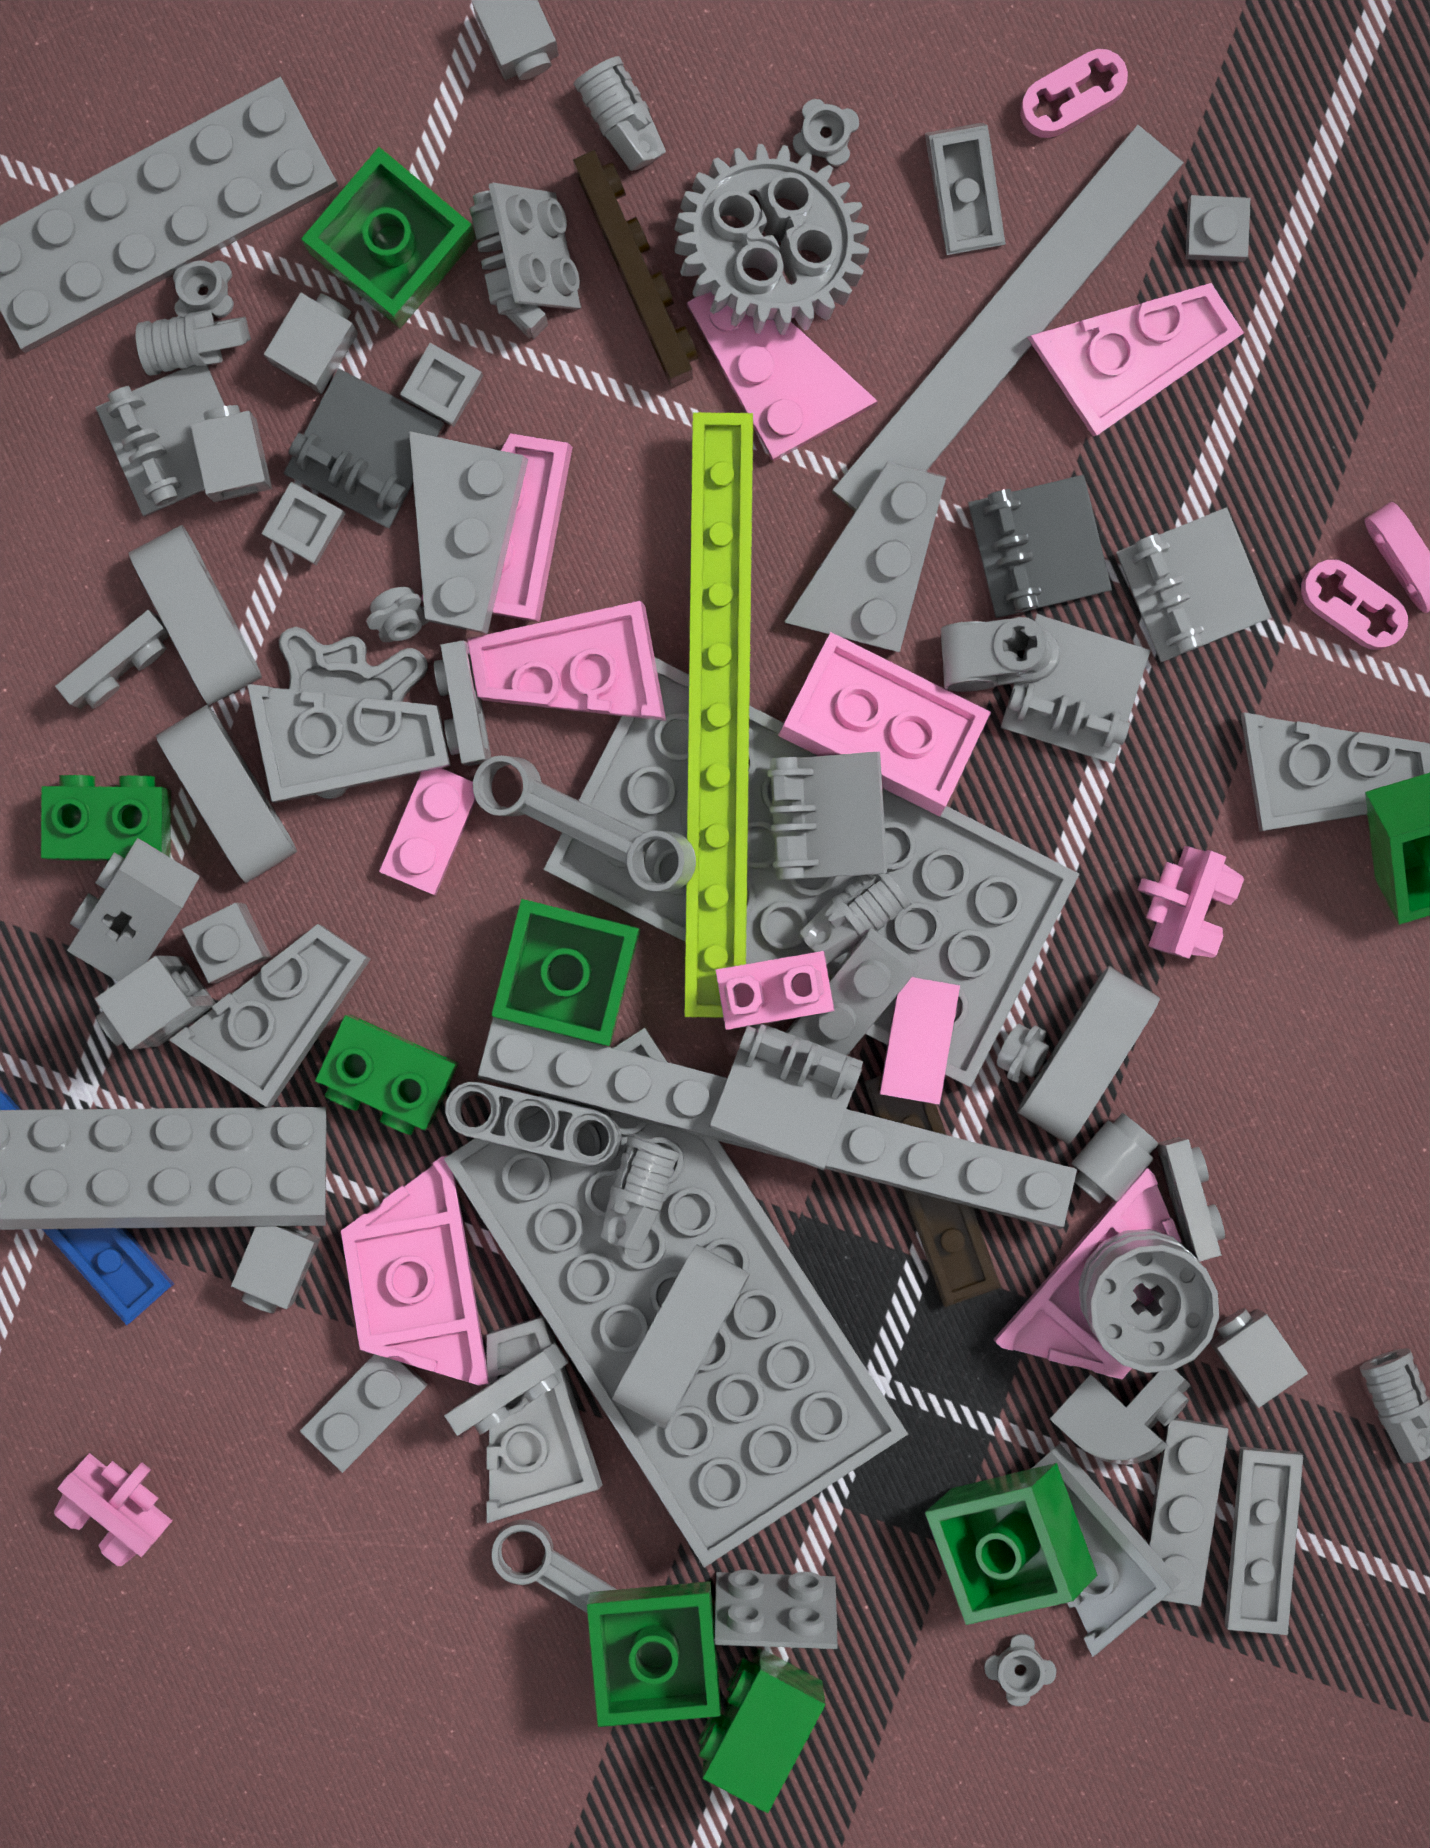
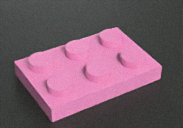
M830 632L778 736L817 756L880 752L882 788L940 817L991 712Z

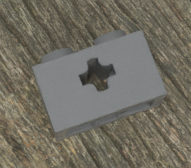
M137 838L125 858L114 852L99 875L95 884L105 889L99 899L88 893L69 923L79 929L67 951L119 982L148 961L183 908L200 876Z

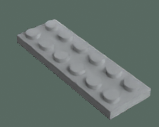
M281 76L0 225V311L24 353L170 277L177 268L193 261L202 260L339 187Z
M326 1107L0 1110V1230L326 1225Z

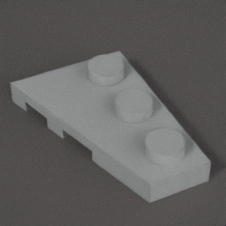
M409 431L425 619L438 624L488 634L528 459L519 454Z
M247 684L271 801L273 803L451 766L439 708L435 705Z
M1250 713L1241 714L1259 832L1368 815L1366 791L1430 772V743L1365 732H1352L1322 727L1317 724L1268 718Z
M317 924L261 968V972L234 993H229L212 1006L213 1009L190 1027L182 1029L170 1041L265 1107H272L371 958L324 926Z
M544 1316L504 1327L487 1334V1371L490 1384L556 1342L553 1330ZM564 1366L554 1373L560 1382L557 1386L531 1403L528 1402L524 1394H521L504 1405L510 1416L489 1429V1446H487V1470H489L487 1523L598 1490L603 1485Z
M1059 1444L1033 1468L1053 1463L1058 1464L1098 1575L1073 1602L1067 1603L1069 1608L1076 1607L1088 1633L1084 1640L1092 1657H1094L1172 1592L1181 1581L1064 1447Z

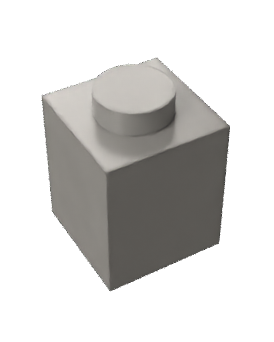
M471 0L475 17L505 80L518 75L519 80H527L545 72L551 67L550 60L559 56L557 42L538 0Z
M300 293L266 349L265 357L274 367L318 393L323 394L358 335L353 323L347 320L351 311L325 294L320 293L317 300L314 301Z
M238 405L217 407L203 413L204 421L190 424L205 492L213 502L272 489L257 419L250 411L240 412Z
M236 902L182 929L208 983H220L272 957L247 905L244 903Z
M256 1226L231 1287L243 1291L244 1294L241 1300L259 1310L275 1313L277 1306L288 1309L296 1300L321 1238L294 1226Z
M1243 1308L1231 1314L1217 1325L1216 1329L1220 1335L1210 1341V1345L1246 1397L1258 1408L1308 1374L1268 1315L1259 1309L1249 1314L1246 1308Z

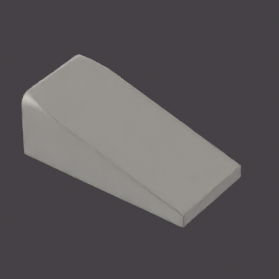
M976 123L925 133L946 254L950 255L1005 245L988 125Z

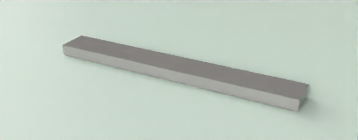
M1137 125L834 487L832 493L856 511L888 461L928 471L1032 346L1027 337L1045 331L1184 162L1141 126Z

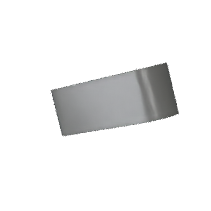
M183 525L129 552V557L195 685L208 705L262 678L253 655Z
M208 704L156 735L161 749L232 866L245 883L297 853L296 846L222 723Z
M1108 966L1094 984L1032 1083L1017 1113L1066 1144L1071 1143L1148 1023L1159 1003L1160 997L1111 966Z
M467 1082L457 1086L450 1093L446 1101L445 1114L449 1124L455 1131L474 1139L592 1167H601L609 1164L618 1156L622 1147V1134L619 1126L612 1118L595 1110L479 1082ZM484 1094L490 1102L491 1114L483 1125L469 1127L463 1121L461 1107L469 1096ZM542 1108L548 1114L550 1128L541 1140L535 1142L527 1141L521 1135L519 1121L527 1110ZM600 1122L607 1128L609 1143L602 1153L595 1156H587L579 1149L577 1143L580 1129L586 1124Z
M697 1244L682 1267L618 1385L612 1400L666 1430L741 1294L750 1273Z

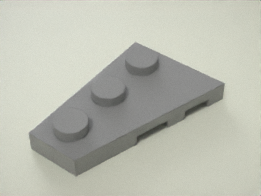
M888 461L784 622L827 634L832 632L842 638L900 652L946 476Z

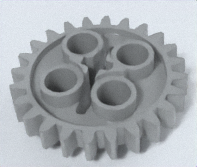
M758 144L753 160L750 161L740 148H736L730 160V167L719 158L713 159L709 170L710 176L698 172L692 186L694 192L686 191L680 206L684 212L678 214L674 227L675 231L683 234L678 236L674 251L676 254L688 256L683 262L680 273L682 276L699 275L693 295L697 297L711 292L715 297L710 312L715 314L725 306H729L733 309L731 325L735 327L742 321L745 315L753 317L755 333H761L767 320H774L780 335H785L791 318H795L804 331L808 330L814 319V312L827 321L834 311V302L843 306L847 303L852 292L850 286L857 287L864 272L859 265L864 264L869 248L860 243L864 241L869 227L866 224L854 222L858 218L863 206L861 202H843L850 188L848 182L840 183L833 187L828 183L833 169L832 166L828 165L817 173L810 170L812 154L808 152L796 164L790 162L789 149L785 145L779 151L777 159H769L764 145ZM750 194H754L757 196L761 204V209L759 207V204L754 199V197ZM775 199H789L799 209H784ZM721 217H736L743 222L745 227H730L723 222ZM798 251H813L821 258L822 262H808L802 258ZM743 269H759L765 273L768 280H754ZM783 271L787 278L794 284H788L786 282L782 273Z

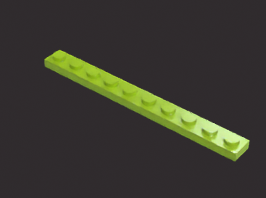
M693 412L687 840L694 849L696 867L692 878L686 884L685 1017L724 1018L716 969L746 964L753 413Z

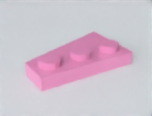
M1212 283L1037 333L1027 338L1092 436H1096L1244 332Z
M711 292L687 302L690 314L745 413H753V427L773 462L877 405L878 401L791 321L785 335H780L774 320H767L759 334L755 333L753 317L745 315L736 327L731 325L733 309L729 306H725L715 314L711 313L710 309L715 297Z
M510 433L501 450L523 455L528 459L493 608V615L540 622L573 448L569 443Z
M641 601L467 639L477 697L483 701L666 721L646 608Z

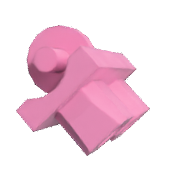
M1184 846L1178 865L1169 862L1165 863L1159 883L1141 879L1138 891L1153 897L1146 918L1157 922L1148 947L1190 959L1191 955L1212 958L1217 955L1223 939V928L1204 921L1211 900L1232 905L1237 899L1244 881L1242 875L1224 864L1226 856L1210 850L1202 851Z
M825 951L716 969L726 1030L835 1011Z
M89 1453L57 1488L63 1494L54 1511L55 1516L71 1529L80 1530L91 1517L106 1528L109 1532L98 1546L101 1549V1553L116 1566H123L137 1554L142 1558L173 1521L154 1506L159 1498L141 1484L151 1471L144 1463H140L130 1475L114 1461L106 1467Z

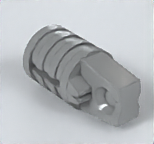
M615 56L592 67L578 77L573 84L576 90L581 93L586 107H589L594 121L600 126L599 130L603 137L610 141L628 168L633 171L650 165L661 157L666 150L650 116L648 105L642 100L641 93L637 86H634L629 72L623 67L624 63L621 58Z
M211 310L187 313L185 317L177 316L172 317L170 320H156L153 323L150 321L139 322L136 326V345L139 359L144 371L149 376L158 375L161 371L168 372L177 368H189L193 365L201 367L221 363L223 361L221 349L240 346L251 340L246 317L214 322Z
M888 872L885 874L861 875L856 882L844 888L841 894L834 896L800 931V935L813 953L825 951L826 963L828 964L853 949L870 927L875 931H879L885 926L886 922L893 920L900 911L908 908L911 902Z
M629 1135L626 1142L627 1147L620 1159V1167L617 1168L615 1174V1182L611 1185L609 1191L610 1197L601 1238L616 1246L640 1251L658 1212L661 1211L664 1194L667 1193L668 1182L673 1176L675 1170L673 1168L675 1162L678 1161L680 1153Z
M1408 1348L1381 1354L1360 1366L1362 1376L1366 1379L1367 1389L1373 1397L1374 1407L1378 1410L1379 1420L1384 1425L1404 1464L1421 1462L1430 1456V1398L1425 1393L1426 1388L1423 1381L1420 1380L1417 1365L1414 1364V1357Z

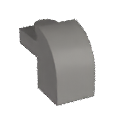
M1176 1370L1158 1372L1126 1407L1105 1386L1090 1375L1050 1420L1079 1447L1096 1458L1113 1464H1136L1155 1457L1168 1446L1151 1428L1157 1421L1161 1422L1164 1426L1168 1425L1183 1410L1189 1401L1183 1393L1191 1385Z

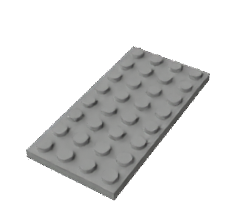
M655 658L666 721L622 716L579 801L644 833L655 830L672 831L681 834L687 839L689 674ZM749 706L746 964L813 953L800 935V931L834 896L841 894L844 888L856 882L858 877L861 876L776 879V868H773V862H775L774 832H771L773 813H770V807H772L771 777H768L770 760L780 757L802 758L815 757L817 755L779 737L778 735L784 723ZM882 788L887 872L907 896L911 905L905 910L900 911L898 916L886 922L885 926L879 931L876 930V932L919 963L916 973L912 977L960 985L945 1075L972 1087L1079 873L948 806L945 807L939 817ZM564 833L561 834L544 867L545 871L686 942V885L678 890L668 892L645 890L633 881L628 872L627 864ZM658 839L649 846L645 855V868L648 875L656 883L666 882L675 875L679 862L675 847L668 840ZM852 949L827 964L829 978ZM896 997L865 1033L888 1045Z
M645 1028L614 1047V1049L667 1062ZM541 1095L539 1096L541 1098L595 1110L612 1118L619 1126L622 1134V1147L618 1156L609 1164L601 1167H592L473 1139L444 1158L704 1568L908 1435L903 1424L719 1141ZM542 1108L527 1110L519 1121L521 1135L530 1142L541 1140L550 1128V1119ZM591 1122L583 1126L577 1138L579 1149L587 1156H595L602 1153L609 1143L607 1128L600 1122ZM629 1135L680 1153L678 1161L675 1162L673 1168L675 1169L673 1176L668 1182L667 1193L664 1194L661 1211L658 1212L640 1251L616 1246L601 1238L610 1197L609 1191L611 1185L615 1182V1174L617 1168L620 1167V1159L627 1147L626 1142ZM698 1244L749 1272L750 1276L683 1401L665 1430L613 1401L612 1398L694 1247Z

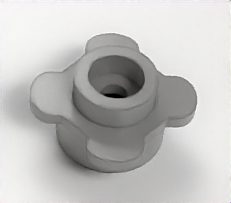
M820 99L808 101L802 109L804 117L802 130L793 138L795 152L801 157L808 152L825 158L829 165L834 167L845 164L850 156L847 145L851 133L855 132L859 127L858 115L852 109L846 108L842 110L835 105L824 104ZM829 128L832 132L831 136L828 138L822 137L820 134L821 129Z
M199 260L177 268L173 275L175 289L179 296V300L174 306L176 314L185 317L187 313L211 310L212 314L218 318L227 316L234 307V302L228 295V281L232 278L230 267L223 261L210 263ZM201 287H208L209 290L206 295L198 294Z
M409 587L392 588L377 596L370 606L372 614L366 620L369 629H377L379 631L378 635L382 642L406 640L417 634L422 625L427 624L429 621L425 619L424 607L420 605L421 599L419 595L415 594Z
M1017 1024L1004 1042L997 1059V1066L1008 1071V1079L1021 1083L1026 1075L1034 1077L1037 1074L1049 1050V1046L1043 1043L1046 1031L1036 1025L1029 1029L1021 1024Z
M1023 1633L1014 1635L1011 1638L1010 1646L1000 1655L989 1656L984 1665L986 1676L991 1680H997L1001 1684L1002 1688L1006 1691L1007 1701L1014 1706L1026 1705L1030 1701V1696L1036 1694L1043 1685L1051 1684L1056 1677L1054 1663L1051 1660L1043 1659L1034 1649L1035 1642L1033 1638ZM1019 1664L1026 1667V1672L1023 1675L1015 1673V1667Z

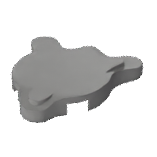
M293 627L284 631L279 639V649L283 653L289 667V690H305L341 696L403 702L405 695L425 676L428 670V662L425 656L413 648L399 651L378 666H370L366 662V644L359 637L350 636L330 645H322L305 629ZM348 788L316 795L325 799H334L343 795Z

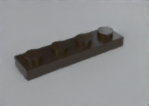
M595 150L573 159L577 179L671 389L692 380L693 370L690 362L699 359L697 351L686 327L682 326L677 329L673 327L665 309L674 305L672 295L661 271L652 275L648 271L641 254L649 251L650 247L637 217L626 221L617 199L626 196V193L613 163L602 166Z

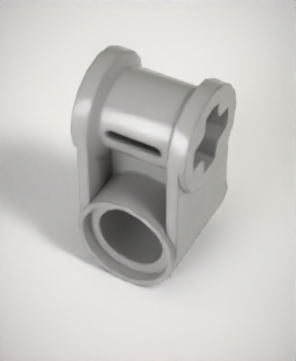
M1017 617L989 622H959L941 628L944 687L949 691H980L997 685L1039 681L1052 674L1060 661L1061 651L1058 641L1050 632L1044 630L1039 623L1030 618ZM1031 638L1037 643V648L1029 649L1027 651V660H1023L1018 656V651L1027 649L1028 639Z

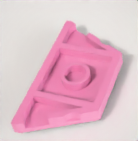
M443 1156L433 1162V1166L406 1186L402 1185L383 1199V1202L368 1214H363L341 1230L359 1347L362 1351L475 1385L485 1386L490 1385L457 1183L454 1174L444 1160L447 1156Z
M1148 1168L1142 1172L1118 1202L1114 1201L998 1333L993 1340L1001 1348L1047 1358L1050 1361L1069 1366L1085 1368L1095 1373L1123 1379L1132 1368L1122 1365L1104 1350L1091 1331L1080 1309L1078 1283L1086 1260L1103 1241L1123 1231L1151 1229L1173 1236L1181 1243L1173 1219L1170 1218L1157 1186L1158 1182L1154 1173ZM1143 1283L1137 1285L1133 1291L1137 1297L1136 1301L1139 1300L1144 1306L1151 1304L1154 1298L1151 1295V1289L1145 1287Z

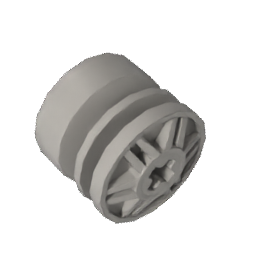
M1151 1229L1127 1230L1103 1241L1086 1260L1078 1283L1080 1309L1103 1349L1122 1365L1145 1373L1173 1371L1195 1360L1210 1343L1219 1319L1218 1291L1207 1269L1173 1236ZM1141 1283L1148 1289H1151L1150 1292L1154 1298L1151 1304L1144 1306L1139 1300L1136 1301L1137 1297L1133 1291Z

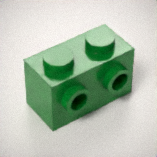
M59 775V786H42L41 859L109 861L114 852L125 858L137 838L171 858V790L155 787V776H119V787H95V776Z
M349 1014L344 1016L315 1081L328 1087L325 1097L331 1101L355 1111L358 1110L360 1103L363 1102L383 1111L379 1120L381 1123L405 1134L412 1135L415 1127L423 1130L431 1127L459 1063Z

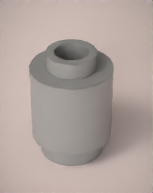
M1121 1113L1114 1123L1108 1120L1072 1161L1071 1164L1079 1171L1075 1177V1183L1099 1204L1107 1195L1115 1202H1118L1154 1160L1150 1154L1159 1143L1127 1115Z

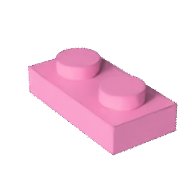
M442 768L421 772L379 872L436 895L476 802L473 793V781Z

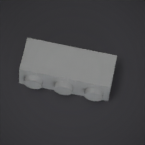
M154 956L95 998L103 1010L96 1018L106 1035L116 1046L124 1042L130 1050L160 1046L210 1011L212 1006L216 1004L187 961L181 956Z

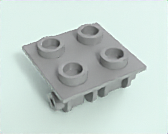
M493 182L488 184L489 191L473 195L474 206L469 209L470 215L472 216L476 239L483 240L477 244L478 251L491 252L503 249V253L481 261L482 269H499L485 274L490 304L497 305L498 314L506 315L521 311V304L573 310L580 309L581 305L577 291L580 284L579 274L575 264L570 259L565 237L567 227L566 215L561 204L557 201L556 193Z
M193 365L189 368L181 369L131 391L129 386L116 389L107 395L109 398L108 402L95 407L143 516H147L205 490L190 424L204 421L203 413L205 411L225 406L207 365L201 367Z
M1227 507L1158 535L1156 533L1137 541L1135 545L1116 552L1160 663L1272 618Z
M1037 614L1035 622L1039 623L1044 630L1050 632L1058 641L1061 651L1060 661L1055 671L1045 679L1014 683L1000 728L1114 764L1120 745L1124 744L1129 730V716L1151 650ZM1031 638L1028 640L1023 660H1027V651L1029 649L1037 648V643Z
M880 752L802 758L780 757L770 760V770L768 771V777H771L772 791L770 813H773L771 832H774L775 844L773 868H776L777 880L887 873Z
M764 1024L747 1025L709 1127L824 1170L850 1097L860 1076L863 1061Z
M738 1570L733 1573L716 1572L715 1645L837 1649L836 1577L820 1576L813 1572H798L793 1575L760 1574L753 1570Z

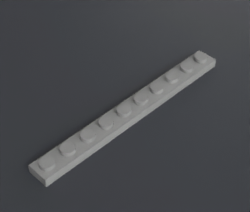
M493 1017L478 1072L479 1079L797 1161L709 1127L728 1078ZM848 1109L845 1111L825 1169L1059 1230L1064 1228L1077 1173L1075 1168Z

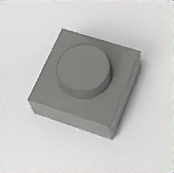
M1191 195L1188 199L1185 259L1245 262L1248 258L1251 198Z
M429 343L400 395L406 401L454 427L480 383L483 374L476 368Z
M290 482L264 528L262 535L317 565L345 516V512Z

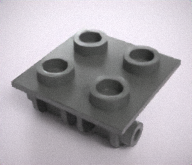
M338 368L304 435L298 433L289 449V455L292 458L283 474L390 529L414 483L409 431L438 437L444 423Z
M1084 475L1011 492V489L1000 490L988 494V498L968 502L995 618L1112 591Z

